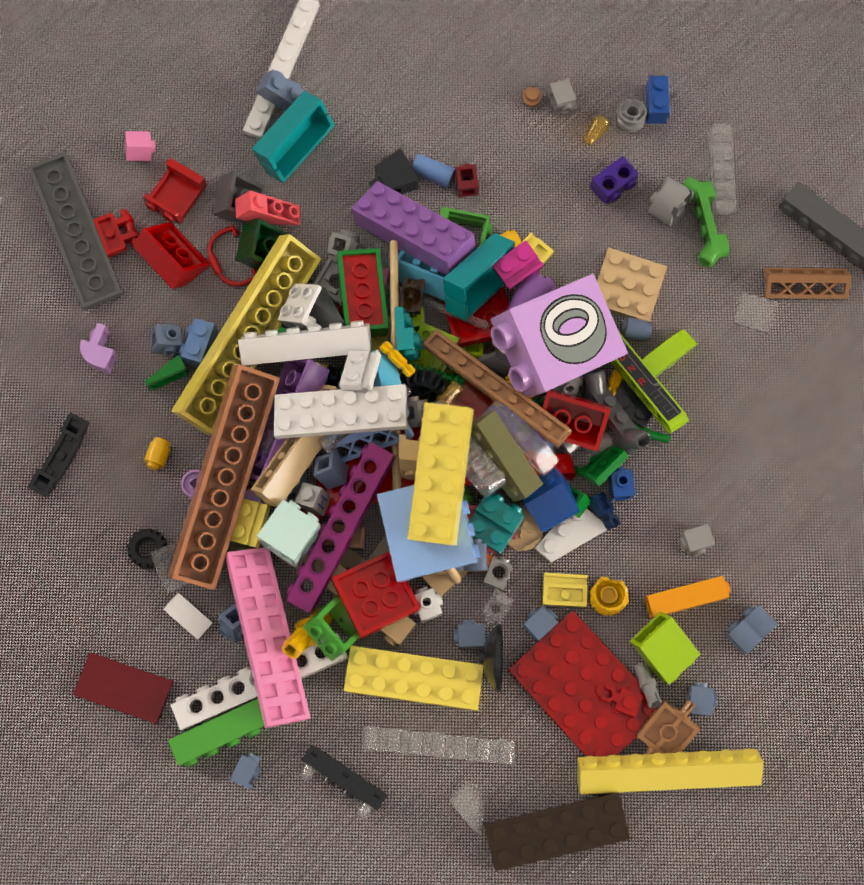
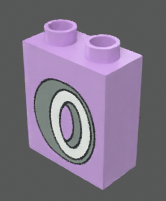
M594 274L509 309L490 319L493 325L491 329L492 341L498 350L505 352L511 366L509 369L510 382L518 392H522L528 398L549 391L628 354Z

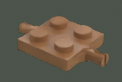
M688 699L681 709L675 708L663 700L662 704L655 709L636 733V737L646 743L649 748L645 754L683 752L701 730L688 717V714L696 706L691 700Z

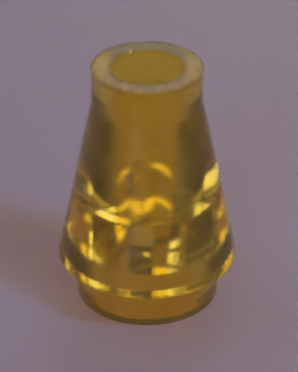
M600 114L593 117L583 138L584 142L593 146L609 129L610 121Z

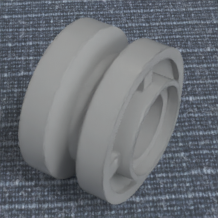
M628 99L622 102L617 115L618 126L627 132L640 130L645 123L647 115L646 106L636 99Z

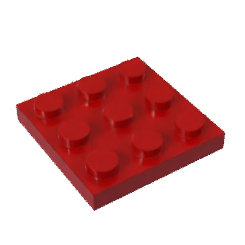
M502 287L465 321L447 312L445 301L441 299L451 335L460 338L457 345L461 348L492 341L491 329L493 325L490 319L507 311L509 306Z
M390 551L331 577V582L360 639L421 610L408 582H397Z

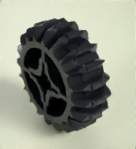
M416 367L415 373L409 378L404 374L400 376L401 384H405L407 387V397L419 396V400L427 399V403L450 405L452 399L451 385L448 384V379H442V373L435 374L434 369L430 372L427 371L426 367L423 370Z

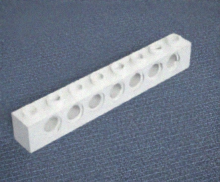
M317 644L307 647L300 655L307 658V664L304 667H298L301 680L349 659L347 653L344 652L331 662L327 656L322 659L316 656V651L319 648ZM247 667L238 671L239 675L231 679L230 676L223 677L217 680L218 684L213 687H209V685L200 687L196 690L197 693L192 696L185 694L175 699L176 703L171 704V708L180 730L185 731L258 699L251 668ZM242 682L245 690L242 694L236 695L234 686ZM221 691L224 699L221 703L216 704L213 701V696L216 692ZM197 700H200L203 704V708L199 713H195L192 709L193 703Z

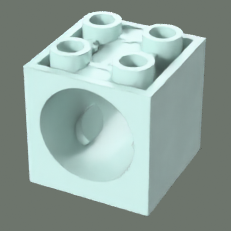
M282 500L258 533L257 538L262 546L295 568H298L306 557L311 545L320 537L318 532L321 526L316 516L309 512L307 515L300 511L301 507L291 500L289 502Z

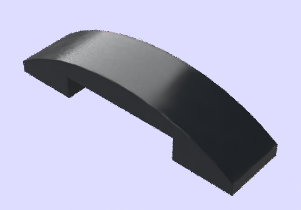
M72 412L69 413L59 430L62 432L42 468L36 470L27 488L46 498L49 496L76 456L90 422Z

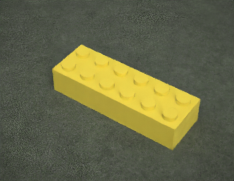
M434 403L424 404L408 540L457 545L474 411L470 407Z
M351 646L344 692L478 711L484 666L481 664Z

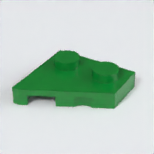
M611 445L601 453L590 457V463L582 468H579L578 465L574 466L577 476L600 486L629 456L624 450Z

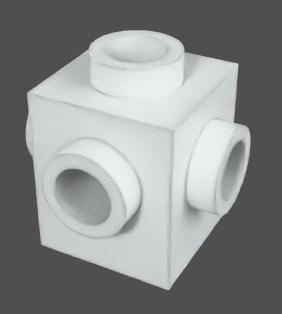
M428 587L415 591V597L421 610L414 613V615L419 614L422 623L442 616L443 613L440 606L443 605V601L439 592L435 593L433 588L428 589ZM429 601L431 604L424 606L423 602Z

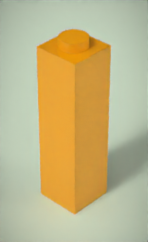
M723 576L651 594L646 596L644 601L649 618L653 619L660 611L669 615L725 600L730 597L729 593L731 590L728 581L724 580Z

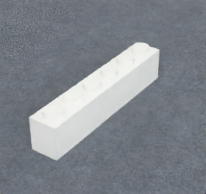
M359 320L350 322L351 325L342 326V323L329 324L328 328H321V325L308 326V330H299V327L286 329L287 332L278 333L277 329L267 330L265 334L257 335V332H247L238 340L241 363L244 366L348 355L349 351L370 350L371 352L373 347L370 324H364V321Z

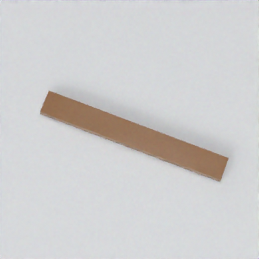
M437 329L422 344L425 350L557 449L571 434L572 430L522 392H518L511 384Z

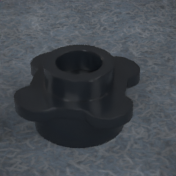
M329 365L327 369L330 372L325 385L337 387L340 379L339 369Z

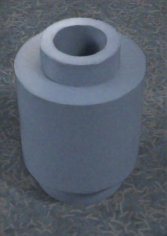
M627 317L626 321H622L620 333H624V338L644 341V339L649 340L652 333V323H648L647 320Z

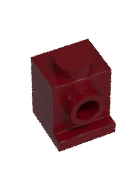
M464 163L456 166L455 177L458 198L478 195L479 183L476 164Z

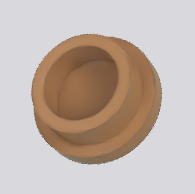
M528 87L522 93V100L528 107H535L541 102L542 93L535 87Z

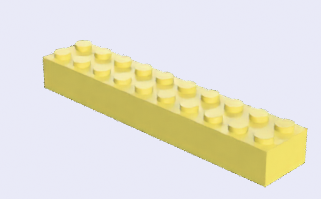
M290 234L278 237L172 408V413L204 434H212L232 367L236 364L242 365L238 340L247 332H257V335L265 334L267 330H279L282 323L277 319L282 306L285 305L289 297L290 289L296 283L307 284L321 261L319 256ZM257 364L244 366L255 369Z

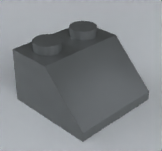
M235 171L219 176L213 215L229 222H247L236 218L235 199L248 191L265 195L266 186Z

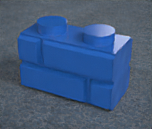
M649 76L645 85L647 124H666L668 120L670 106L669 78L667 76Z

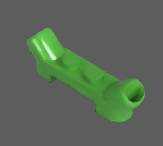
M687 177L683 185L694 192L692 201L695 202L696 206L694 208L695 217L700 221V236L704 237L705 246L697 259L704 267H712L718 258L729 256V244L726 233L717 234L710 207L716 196L714 187L710 180L699 182L693 177Z

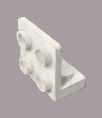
M296 283L290 289L289 297L285 305L282 306L277 320L288 328L299 327V330H308V326L318 325L316 323L317 320L309 316L322 287L314 284Z

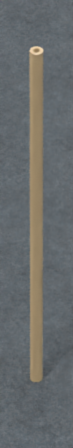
M396 240L390 241L391 345L394 350H397L394 307H399L398 241ZM392 430V432L400 434V430ZM399 443L392 445V454L397 456L392 464V490L401 488Z

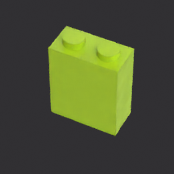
M661 611L629 641L658 679L668 685L677 680L680 674L687 667L691 666L700 655L675 620Z

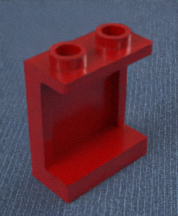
M169 158L166 162L168 170L150 195L144 194L143 199L146 203L145 206L152 212L158 211L169 222L175 221L181 224L206 189L207 184L203 176Z

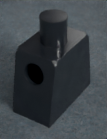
M401 148L374 167L376 179L368 182L369 188L378 181L400 194L419 189V178Z

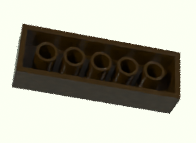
M618 792L484 823L495 871L630 840Z

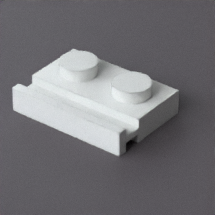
M370 350L349 351L339 383L342 391L363 390V388L372 390L381 359L379 350L375 352H370Z

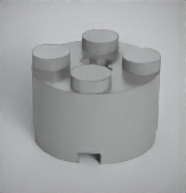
M667 177L662 184L661 190L659 192L655 191L651 196L649 202L652 204L648 212L666 225L674 226L686 212L687 202L691 203L694 192L676 180Z

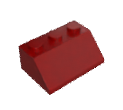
M172 222L143 228L133 245L140 256L148 262L153 270L172 289L188 285L210 266V263Z
M552 389L547 391L542 408L572 430L564 442L598 451L611 411L610 406Z

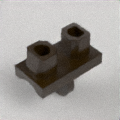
M404 277L399 307H404L407 313H410V317H417L421 313L425 279L413 280Z

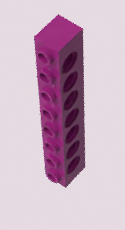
M371 442L363 447L360 453L362 458L358 465L355 464L349 474L351 479L348 485L344 484L339 492L341 498L338 504H333L328 514L331 516L327 524L324 523L318 532L320 537L317 543H313L308 550L307 555H309L306 564L303 562L297 571V575H299L295 583L292 582L286 592L289 595L286 601L308 613L315 611L331 581V577H333L397 457ZM369 462H375L376 470L374 473L369 474L366 466ZM360 481L366 484V489L363 493L356 491V485ZM349 501L355 503V510L352 513H348L345 509ZM339 520H342L345 524V529L341 533H338L335 529V524ZM328 540L334 543V549L330 553L325 550V543ZM317 560H321L324 564L321 572H317L314 568ZM307 579L313 583V589L310 592L304 589V582Z

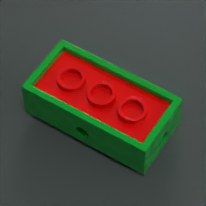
M380 248L337 251V270L342 316L345 326L351 325L350 322L362 320L364 324H370L371 338L387 336L389 326Z

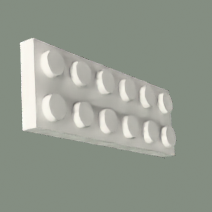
M405 384L373 387L372 390L363 388V390L342 391L340 389L274 395V437L276 439L408 429L407 387Z

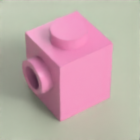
M125 131L126 161H151V153H155V140H151L150 132Z

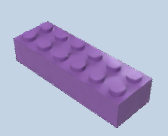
M378 181L351 207L356 225L388 243L392 240L398 241L399 249L445 275L454 270L460 262L464 261L476 250L474 233Z
M310 359L285 361L279 376L280 380L275 395L320 391L328 380L330 370ZM274 400L249 478L253 482L258 480L286 440V438L276 439L274 437Z

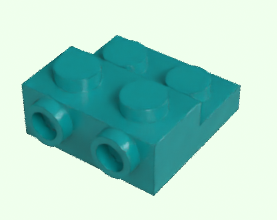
M394 307L397 351L406 360H419L420 350H423V338L415 331L413 317H410V313H407L404 307Z
M486 493L469 523H473L475 536H472V538L482 539V544L486 543L489 549L501 555L523 522L524 515L522 514V509L517 505L511 504L509 506L503 502L504 498L499 494L493 493L491 495Z

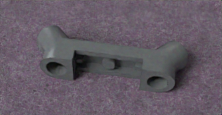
M597 369L585 373V388L582 392V398L610 406L611 411L607 425L615 434L612 441L616 447L624 450L627 455L635 453L636 450L647 448L650 443L649 432L638 429L607 387L605 372Z

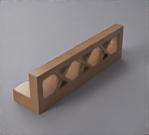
M764 268L763 276L766 279L764 296L765 298L848 299L852 275L846 268ZM772 283H781L784 286L778 292H771ZM795 283H802L805 286L799 292H792L790 290ZM816 283H822L825 286L819 293H814L810 289ZM837 283H844L843 293H834L831 288Z

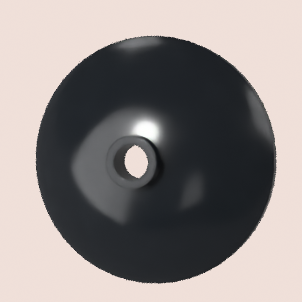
M497 624L493 627L486 638L484 651H479V664L484 666L486 679L496 692H502L503 681L502 624Z

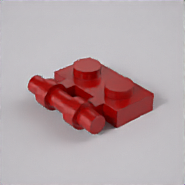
M127 209L120 210L121 217L116 219L113 212L93 219L108 258L128 251L125 243L131 242L134 245L139 236V232L133 226V217L129 215ZM125 226L127 233L122 235L119 227Z

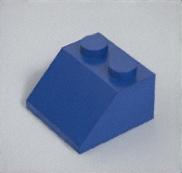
M556 467L539 476L543 485L526 499H523L525 506L542 532L580 512L567 479Z

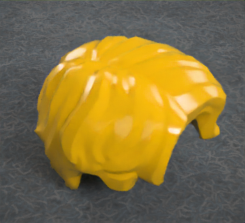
M601 576L590 589V604L595 611L604 616H613L620 613L629 603L627 586L622 580H610L608 577Z

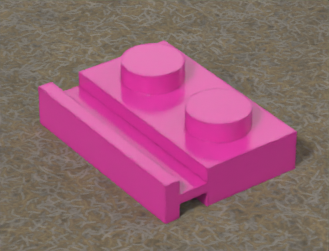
M525 240L501 257L491 267L510 291L541 269L544 264Z

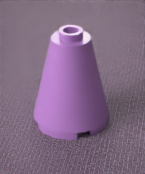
M536 271L516 286L507 310L556 290V285L548 276L544 278L540 275L541 272Z

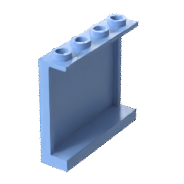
M414 485L377 494L397 582L409 581V579L478 563L477 558H480L481 555L478 544L474 545L472 536H475L473 523L468 522L467 514H470L467 500H462L457 545H446L407 539Z

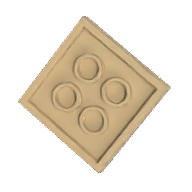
M608 247L597 283L610 312L624 317L647 320L649 323L667 266Z

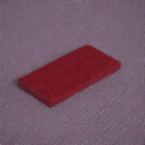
M89 652L73 695L158 724L174 681Z

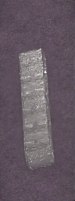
M363 726L360 749L515 765L517 742Z

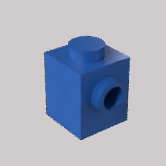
M620 467L608 477L611 501L634 498L636 494L632 470Z

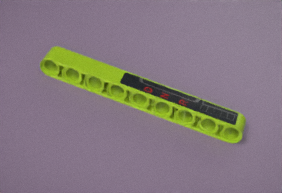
M620 334L628 354L610 363L669 434L673 433L689 422L688 416Z

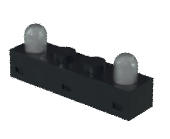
M312 744L301 759L305 762L300 771V778L303 781L311 780L316 771L324 775L322 779L334 787L335 783L343 788L341 792L349 798L353 799L356 796L362 800L356 811L360 819L368 818L373 809L378 811L388 795Z

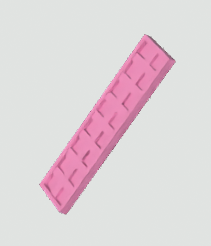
M263 547L227 552L225 559L265 728L308 720L310 719V714L297 660L290 659L283 653L281 648L284 645V641L290 636L270 550Z

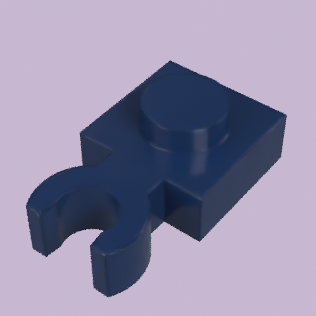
M605 492L589 498L591 500V510L598 518L602 517L607 530L621 524L619 518L613 514L615 509Z

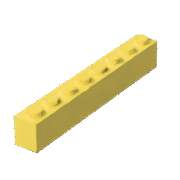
M725 749L721 751L609 755L601 757L587 756L577 758V782L580 794L762 785L763 760L758 749Z

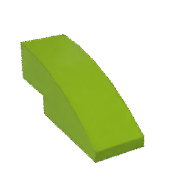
M682 329L642 360L652 373L658 377L692 350L697 343Z

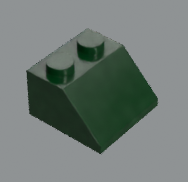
M259 218L244 222L235 261L250 268L259 269L278 237L289 233Z

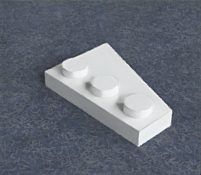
M586 508L580 518L573 515L554 526L535 547V550L552 563L599 534L604 533L607 529L604 523Z

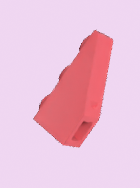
M248 191L235 199L237 219L250 221L259 218L269 224L300 225V206L254 191Z

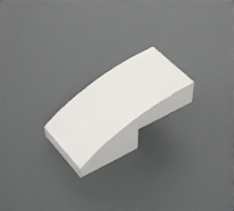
M177 593L163 608L197 640L212 624L205 615L180 593Z

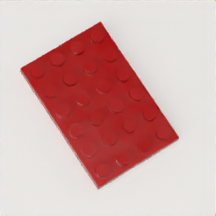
M573 610L508 669L512 676L585 757L617 756L636 738L638 730L656 709L648 707L644 692L640 691L638 680ZM605 685L614 688L617 693H620L621 688H625L644 696L636 718L614 710L615 702L600 700L601 696L611 697V692L604 689Z

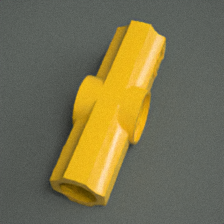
M319 607L309 618L295 624L296 631L284 641V645L281 648L283 653L290 659H297L307 647L316 645L302 626L322 607ZM328 612L323 619L330 625L333 617Z

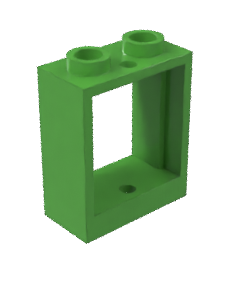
M441 207L440 215L452 222L483 228L479 246L483 244L487 236H491L493 224H490V216Z
M338 594L302 626L331 662L346 652L359 638ZM328 612L349 636L344 642L340 640L323 619Z

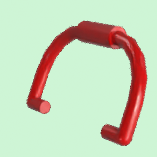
M231 225L215 233L209 240L207 247L208 260L215 275L219 276L222 282L229 286L241 287L250 284L254 277L239 282L227 279L223 275V270L212 251L213 243L221 235L232 231L234 237L239 236L236 227ZM256 268L251 270L253 276L257 273Z

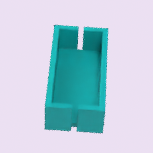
M303 91L251 150L258 161H260L266 174L284 183L335 125L327 113L322 100Z
M494 233L443 278L447 312L466 321L505 285L491 266L515 248V241Z

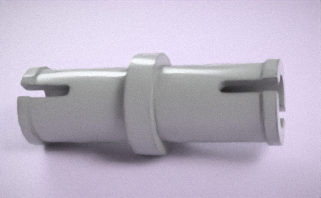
M647 663L637 664L634 670L640 682V691L644 692L648 707H659L662 704V700L656 688V680L652 678Z

